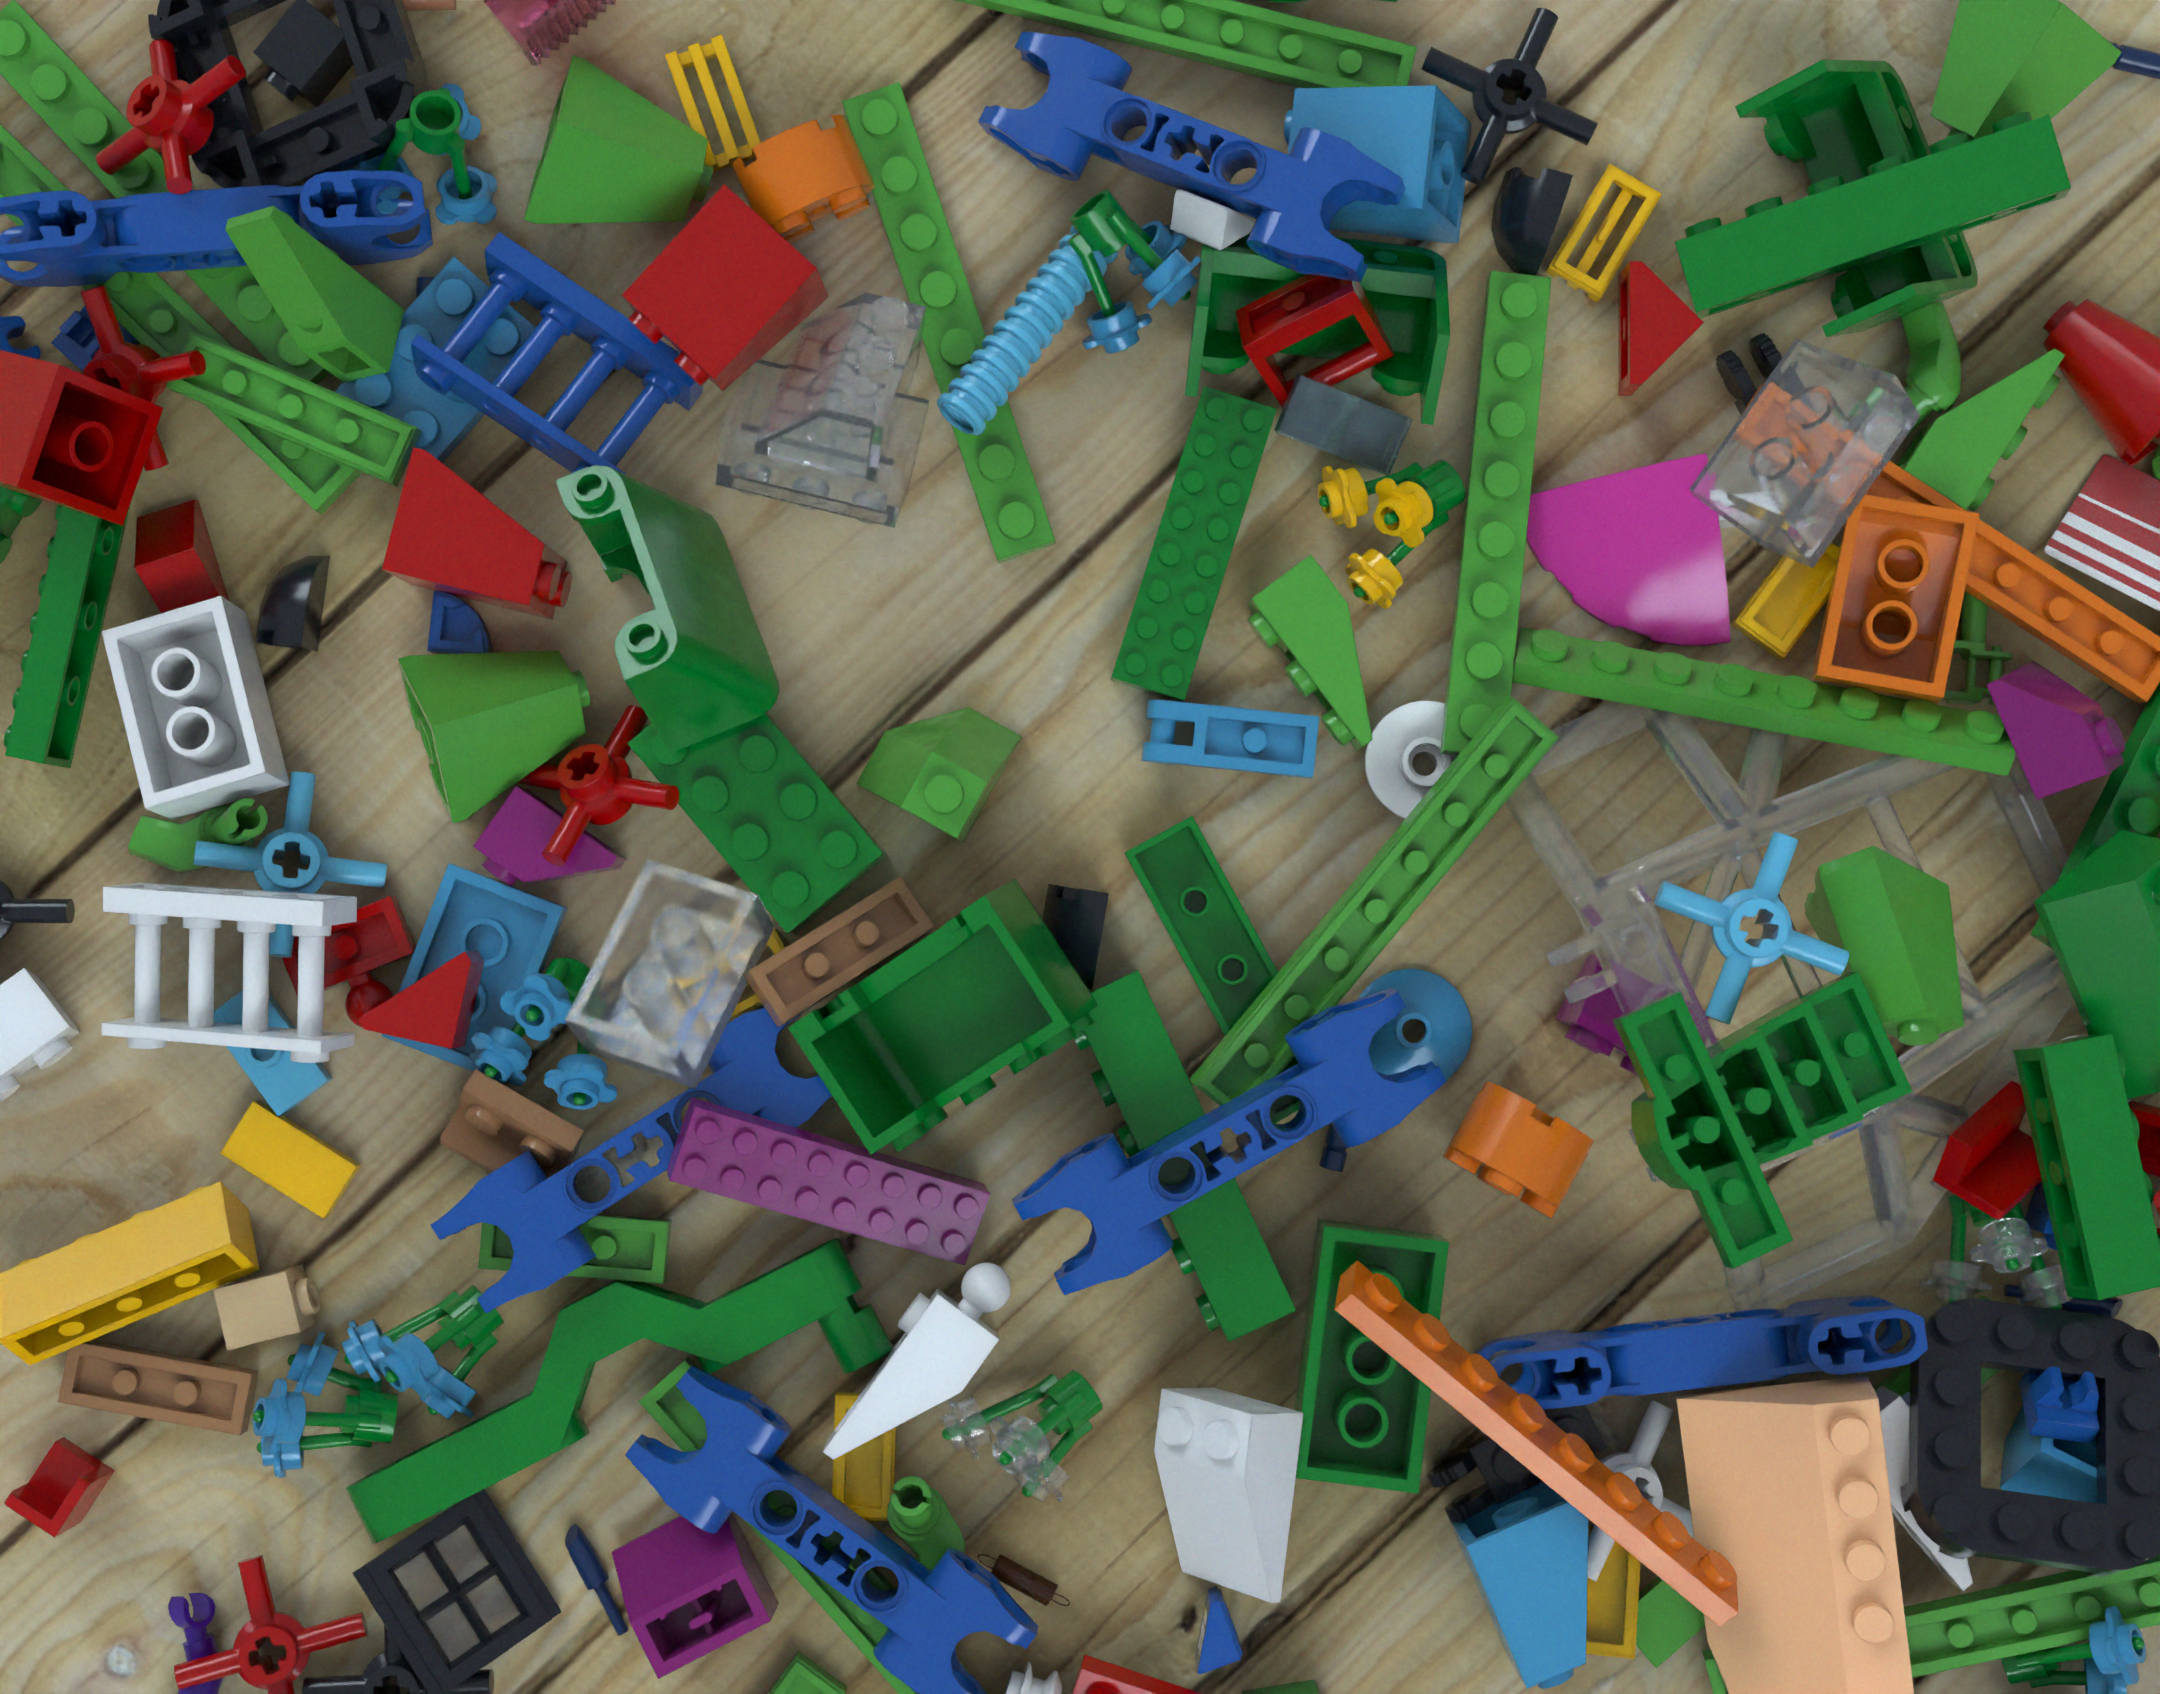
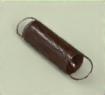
M985 1554L978 1555V1560L986 1567L991 1568V1573L1005 1585L1031 1597L1044 1606H1047L1051 1600L1063 1606L1070 1605L1067 1598L1055 1593L1058 1584L1038 1575L1036 1572L1001 1554L998 1559ZM979 1556H988L997 1561L992 1568L984 1564L979 1559ZM1054 1594L1061 1596L1064 1599H1066L1069 1602V1604L1064 1605L1059 1602H1056L1052 1599V1597Z

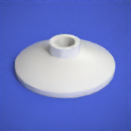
M1416 701L1394 709L1377 724L1372 732L1373 740L1367 744L1365 772L1369 786L1379 802L1387 810L1402 819L1407 818L1457 757L1455 755L1440 754L1445 703ZM1425 754L1432 759L1434 769L1430 775L1423 776L1414 770L1412 761L1415 755Z

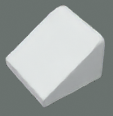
M1178 189L1175 193L1170 229L1177 234L1181 233L1187 238L1221 251L1249 234L1255 224L1251 219L1226 206L1188 191Z

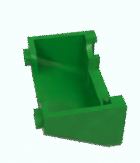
M595 465L586 467L555 480L564 506L573 520L579 522L600 557L603 569L611 583L622 579V574L631 575L641 582L647 594L651 596L655 609L638 615L625 623L618 632L614 643L615 655L624 681L669 751L674 753L756 719L768 712L777 701L780 692L779 680L725 537L713 516L702 509L608 466Z

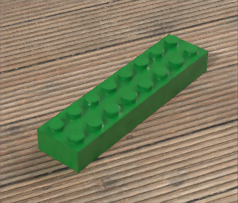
M1203 387L1115 663L1111 681L1170 700L1184 702L1277 411L1276 408L1210 387Z
M57 505V529L55 536L50 539L47 547L49 564L47 572L41 577L38 587V593L41 597L38 612L33 614L30 621L31 643L29 649L24 652L21 661V669L24 672L21 686L16 689L13 696L12 705L15 710L12 725L8 726L4 735L5 756L71 768L129 510L122 526Z
M1190 816L1126 851L1124 855L1225 1037L1278 971L1193 816ZM1295 1056L1288 1063V1065L1284 1068L1283 1071L1298 1064ZM1284 1095L1277 1098L1270 1107L1269 1117L1271 1122L1277 1123L1297 1112L1299 1107L1297 1097L1294 1095Z

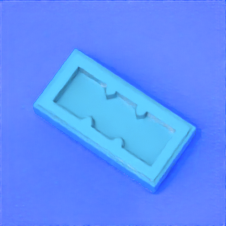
M243 990L214 1011V1022L242 1024ZM269 992L268 1026L296 1029ZM226 1046L277 1116L285 1115L333 1079L321 1062L300 1063L291 1061L290 1051Z

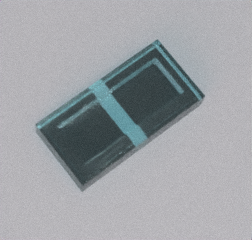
M1297 373L1274 430L1283 436L1379 473L1390 475L1413 419L1395 410Z

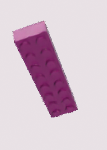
M694 1097L691 1098L667 1168L669 1181L964 1266L990 1197V1192L984 1183L880 1152H875L871 1155L863 1147Z

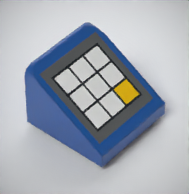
M1217 1586L1207 1591L1195 1656L1198 1674H1203L1241 1660L1240 1656L1243 1655L1240 1640L1221 1589H1217Z

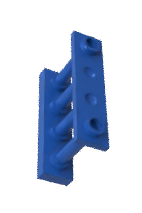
M498 232L484 250L487 276L491 286L441 349L419 334L410 343L417 376L427 386L440 394L445 395L448 391H451L572 473L586 467L600 465L608 466L626 474L616 466L664 403L672 404L675 401L689 411L703 393V385L700 387L674 363L673 360L680 354L678 351L661 340L654 345L628 321L626 316ZM520 299H523L540 311L542 320L494 382L491 383L462 363L511 301L519 302ZM573 333L591 345L593 355L543 418L514 399V396L562 335L570 336ZM624 367L642 379V384L645 388L597 451L594 452L565 433V431L613 369L621 370Z

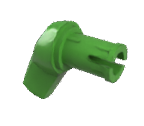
M1942 302L1926 305L1901 317L1910 350V359L1905 370L1908 374L1905 378L1908 385L1874 418L1867 422L1876 434L1879 432L1882 434L1899 418V421L1881 438L1894 450L1934 410L1938 413H1941L1943 410L1948 412L1955 404L1961 391L1960 350L1952 324Z
M242 798L235 801L232 805H221L211 808L185 823L142 815L130 839L128 852L131 855L179 873L208 868L207 866L194 865L197 840L252 847L255 837L266 829L268 814L261 804L253 811H250L249 808L252 807L256 800Z
M907 1476L898 1480L892 1488L895 1493L890 1496L887 1518L895 1534L915 1553L916 1560L932 1571L947 1549L954 1548L964 1553L965 1542L961 1531L938 1491L917 1476Z

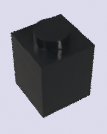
M296 0L253 51L269 69L262 77L268 84L290 102H293L298 95H301L314 107H318L353 65L342 29L306 0Z

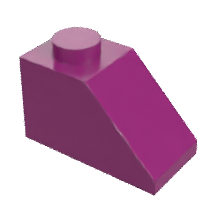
M519 786L514 788L473 846L487 856L482 866L511 886L514 885L517 879L524 883L536 884L617 870L627 860V858L593 834L584 830L564 866H556L548 862L542 856V852L564 814L529 789Z

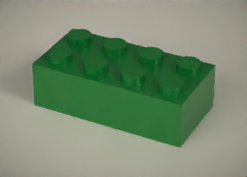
M767 712L756 719L674 753L669 751L652 723L627 743L660 783L675 785L678 788L679 806L787 934H796L888 856Z
M1318 1219L1294 1408L1296 1411L1303 1412L1296 1478L1419 1493L1431 1389L1335 1311L1334 1308L1340 1276L1358 1260L1373 1274L1379 1273L1390 1279L1398 1288L1402 1298L1420 1313L1430 1314L1440 1321L1449 1242L1440 1234Z

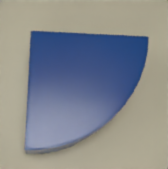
M434 590L427 651L436 654L493 653L491 636L481 616L461 599L451 594Z

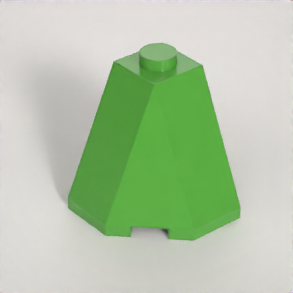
M1959 0L1931 116L1950 129L1946 138L1966 133L1969 141L1994 133L1992 124L2018 113L2030 112L2032 120L2048 114L2050 119H2052L2109 69L2122 52L2058 0Z
M572 55L548 127L550 129L543 148L541 161L539 160L534 174L524 220L534 224L683 222L692 199L703 202L709 188L713 167L704 164L708 139L587 60Z
M559 650L409 655L398 659L410 713L416 730L420 731L426 753L431 762L428 766L436 790L453 823L466 820L586 733L582 708L590 706L589 691L582 673L579 670L571 672Z
M970 707L889 729L883 734L856 784L964 843L1022 736Z
M1875 846L1819 865L1815 875L1816 889L1814 893H1808L1804 904L1805 915L1820 941L1849 951V959L1841 976L1848 972H1859L1886 1033L1898 1038L1902 1044L1918 1046L1937 1041L1941 1033L1964 1027L1949 885Z

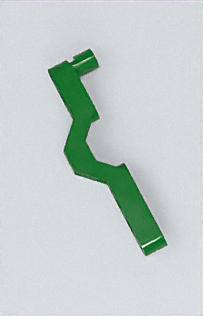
M838 1238L827 1241L707 1303L649 1283L615 1280L571 1302L559 1311L533 1391L377 1469L347 1486L346 1490L374 1544L566 1448L590 1433L579 1411L595 1363L642 1338L696 1355L704 1372L708 1374L816 1320L844 1374L855 1371L890 1352L893 1346L872 1305L867 1304L860 1308L858 1307L852 1294L863 1287Z

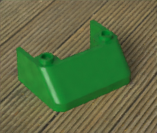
M1823 59L1735 106L1739 118H1766L1767 123L1764 125V134L1771 150L1777 156L1785 155L1792 162H1803L1811 184L1835 176H1842L1844 184L1869 176L1867 167L1883 159L1904 155L1907 163L1931 155L1907 90L1896 70L1886 61ZM1963 232L1846 270L1845 273L1837 276L1835 291L1831 293V304L1838 319L1822 326L1826 338L1863 332L1902 317L1918 308L1947 300L1974 288L1978 281L1977 269Z
M1249 234L1221 251L1202 244L1200 256L1202 260L1199 264L1189 348L1186 396L1197 397L1201 368L1213 374H1229L1234 372L1236 368L1243 367L1249 362L1250 358L1242 346L1235 311L1306 275L1276 264L1254 252L1246 244ZM1336 237L1364 255V263L1368 265V268L1360 283L1394 351V356L1371 367L1372 378L1381 384L1383 390L1393 395L1410 396L1420 393L1421 424L1433 425L1450 340L1447 265L1445 259L1438 253L1421 247ZM1354 314L1277 353L1333 359L1369 341Z

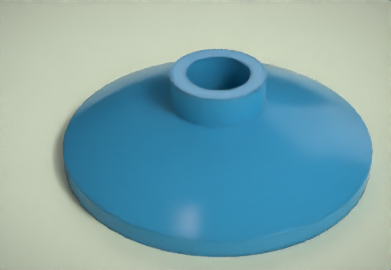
M1418 969L1396 970L1375 979L1363 990L1358 999L1392 987L1399 992L1406 1007L1399 1012L1397 1017L1384 1024L1373 1035L1369 1048L1373 1069L1376 1072L1391 1075L1406 1071L1416 1065L1433 1062L1435 1066H1439L1446 1080L1450 1078L1466 1058L1472 1037L1470 1013L1457 989L1444 978ZM1410 1019H1418L1424 1026L1423 1037L1417 1042H1408L1402 1034L1403 1025Z

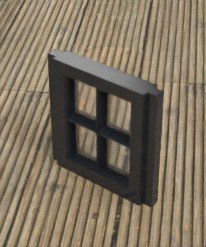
M485 1489L457 1502L352 1573L427 1694H446L561 1613L560 1608Z

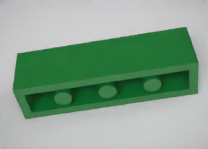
M2113 1033L2079 1036L2013 1050L2067 1297L2103 1300L2160 1287V1235L2157 1233L2151 1208L2154 1196L2153 1187L2148 1175L2142 1168L2137 1145L2140 1135L2139 1124L2135 1114L2128 1105L2123 1082L2126 1073L2125 1061L2122 1053L2115 1046Z

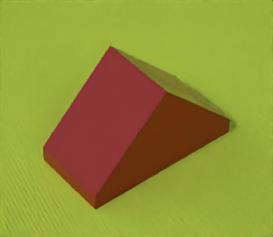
M1629 261L1618 275L1619 396H1631L1704 323L1642 261Z
M194 499L137 517L134 568L160 613L222 596L229 601L198 500Z
M464 951L366 1013L358 1020L364 1030L450 1049L465 1047L484 960L478 951Z

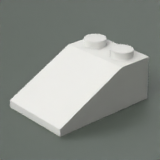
M1213 1387L1167 1388L1161 1390L1154 1453L1182 1572L1270 1603L1281 1601L1303 1412Z

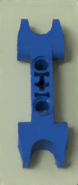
M1038 32L1021 33L1015 48L1021 51L1022 60L1050 77L1048 89L1038 103L1023 110L1008 109L997 105L992 107L985 106L978 122L988 135L1019 153L1036 168L1070 181H1078L1091 154L1176 189H1182L1216 202L1238 213L1257 219L1246 244L1250 249L1267 260L1301 274L1321 275L1361 282L1368 268V265L1364 263V255L1329 232L1332 218L1343 206L1357 200L1375 202L1382 205H1398L1405 191L1402 177L1359 151L1350 142L1314 128H1302L1289 154H1284L1228 130L1145 98L1124 92L1123 89L1132 73V67L1127 61L1108 49L1077 37L1056 36ZM1146 126L1144 133L1136 140L1123 141L1126 133L1132 128ZM1197 149L1199 150L1202 157L1195 155ZM1245 168L1256 169L1254 176L1246 183L1239 185L1230 184L1231 179L1238 171Z
M352 170L325 172L314 175L306 181L304 186L264 185L192 190L180 195L163 192L135 194L117 199L89 201L85 196L74 191L34 192L0 198V215H14L20 218L24 224L4 230L0 234V278L12 284L25 287H70L103 283L114 276L116 272L155 273L247 266L225 231L227 220L271 206H275L280 211L290 215L297 225L321 244L334 250L339 258L349 266L376 264L412 258L432 246L431 220L429 209L425 208L422 182L406 173L398 171ZM401 187L407 190L413 197V201L390 199L393 203H398L396 211L391 214H382L377 209V204L382 202L378 197L386 188ZM418 223L420 224L419 234L409 243H395L386 236L387 234L408 231ZM7 261H30L38 263V265L32 270L21 272L11 269Z
M1391 987L1352 1002L1331 1006L1300 1023L1285 1035V1040L1298 1064L1183 1126L1129 1158L1126 1157L1114 1133L1101 1135L1061 1156L1043 1175L1012 1199L1013 1204L1022 1221L1065 1207L1081 1211L1091 1221L1092 1230L1088 1243L1054 1272L1056 1281L1063 1294L1067 1295L1099 1283L1126 1277L1155 1261L1169 1251L1174 1244L1161 1217L1285 1150L1322 1127L1331 1123L1343 1146L1346 1148L1355 1147L1400 1124L1413 1109L1447 1081L1439 1066H1435L1433 1062L1416 1065L1406 1071L1391 1075L1379 1073L1373 1069L1369 1055L1373 1035L1384 1024L1397 1017L1399 1012L1406 1007L1399 992ZM1284 1095H1294L1297 1097L1299 1102L1298 1112L1290 1122L1284 1124L1271 1122L1269 1117L1270 1107L1277 1098ZM1227 1128H1230L1238 1135L1236 1143L1239 1147L1230 1153L1223 1146H1220L1223 1142L1219 1133ZM1198 1142L1212 1163L1207 1168H1204L1203 1162L1191 1147ZM1173 1157H1182L1188 1160L1190 1163L1189 1173L1182 1182L1175 1185H1167L1159 1181V1169L1166 1160Z
M765 1007L742 1014L696 1044L697 1049L713 1074L549 1178H547L530 1150L521 1154L479 1180L451 1210L430 1226L439 1240L445 1239L452 1234H457L468 1226L480 1222L496 1225L509 1236L514 1251L511 1268L499 1282L486 1289L484 1294L477 1298L485 1313L515 1298L549 1287L597 1256L579 1226L667 1171L683 1124L682 1111L684 1106L691 1101L692 1097L704 1098L717 1105L795 1128L809 1120L832 1095L819 1075L805 1079L789 1074L779 1064L775 1052L779 1033L788 1023L798 1018L801 1014L779 1028ZM643 1133L647 1139L659 1136L664 1145L656 1152L660 1162L653 1167L646 1161L635 1163L626 1169L635 1180L624 1186L619 1169L611 1160L605 1157V1154L616 1148L618 1158L623 1159L637 1148L633 1140L637 1134ZM588 1166L603 1168L610 1178V1190L607 1196L598 1202L584 1200L576 1189L578 1174Z
M1860 1295L1800 1301L1791 1304L1785 1309H1750L1616 1325L1590 1332L1572 1333L1565 1330L1529 1333L1491 1340L1474 1353L1481 1355L1489 1361L1490 1357L1496 1352L1507 1351L1497 1355L1489 1362L1496 1370L1498 1377H1500L1502 1371L1508 1365L1521 1363L1522 1373L1519 1379L1507 1385L1518 1394L1525 1393L1539 1403L1542 1409H1554L1587 1405L1597 1402L1603 1396L1647 1395L1773 1380L1787 1377L1790 1374L1815 1371L1843 1375L1910 1364L1928 1350L1923 1317L1880 1297ZM1900 1319H1903L1908 1324L1911 1332L1907 1347L1897 1353L1884 1352L1892 1348L1903 1338ZM1883 1320H1886V1328L1883 1334L1875 1339L1878 1325ZM1569 1371L1570 1374L1564 1375L1562 1372Z
M694 1366L688 1369L676 1386L682 1392L684 1398L698 1410L706 1422L707 1439L704 1446L699 1450L681 1452L666 1446L655 1438H649L641 1434L625 1454L638 1471L656 1489L665 1503L698 1528L706 1532L716 1533L734 1511L758 1529L761 1534L854 1604L887 1626L889 1629L874 1647L873 1653L884 1668L917 1693L987 1694L981 1688L979 1682L966 1671L957 1659L956 1644L970 1633L986 1631L1002 1637L1013 1645H1019L1026 1649L1037 1635L1038 1625L1010 1596L996 1576L972 1558L954 1548L947 1549L932 1571L902 1547L776 1454L792 1432L791 1427L782 1416L751 1392L732 1386ZM774 1490H784L790 1493L796 1501L797 1512L791 1515H780L774 1512L769 1506L767 1494ZM833 1531H836L843 1536L841 1544L835 1545L832 1550L826 1549L822 1545L824 1537H828ZM859 1548H862L866 1552L863 1554L856 1571L848 1567L851 1559H855ZM876 1566L887 1567L895 1573L899 1585L891 1590L875 1588L869 1582L867 1571Z

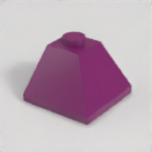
M2036 661L2023 664L1986 684L2036 800L2107 775L2124 763L2121 753L2125 751V743L2121 730L2115 720L2111 717L2105 718L2097 702Z

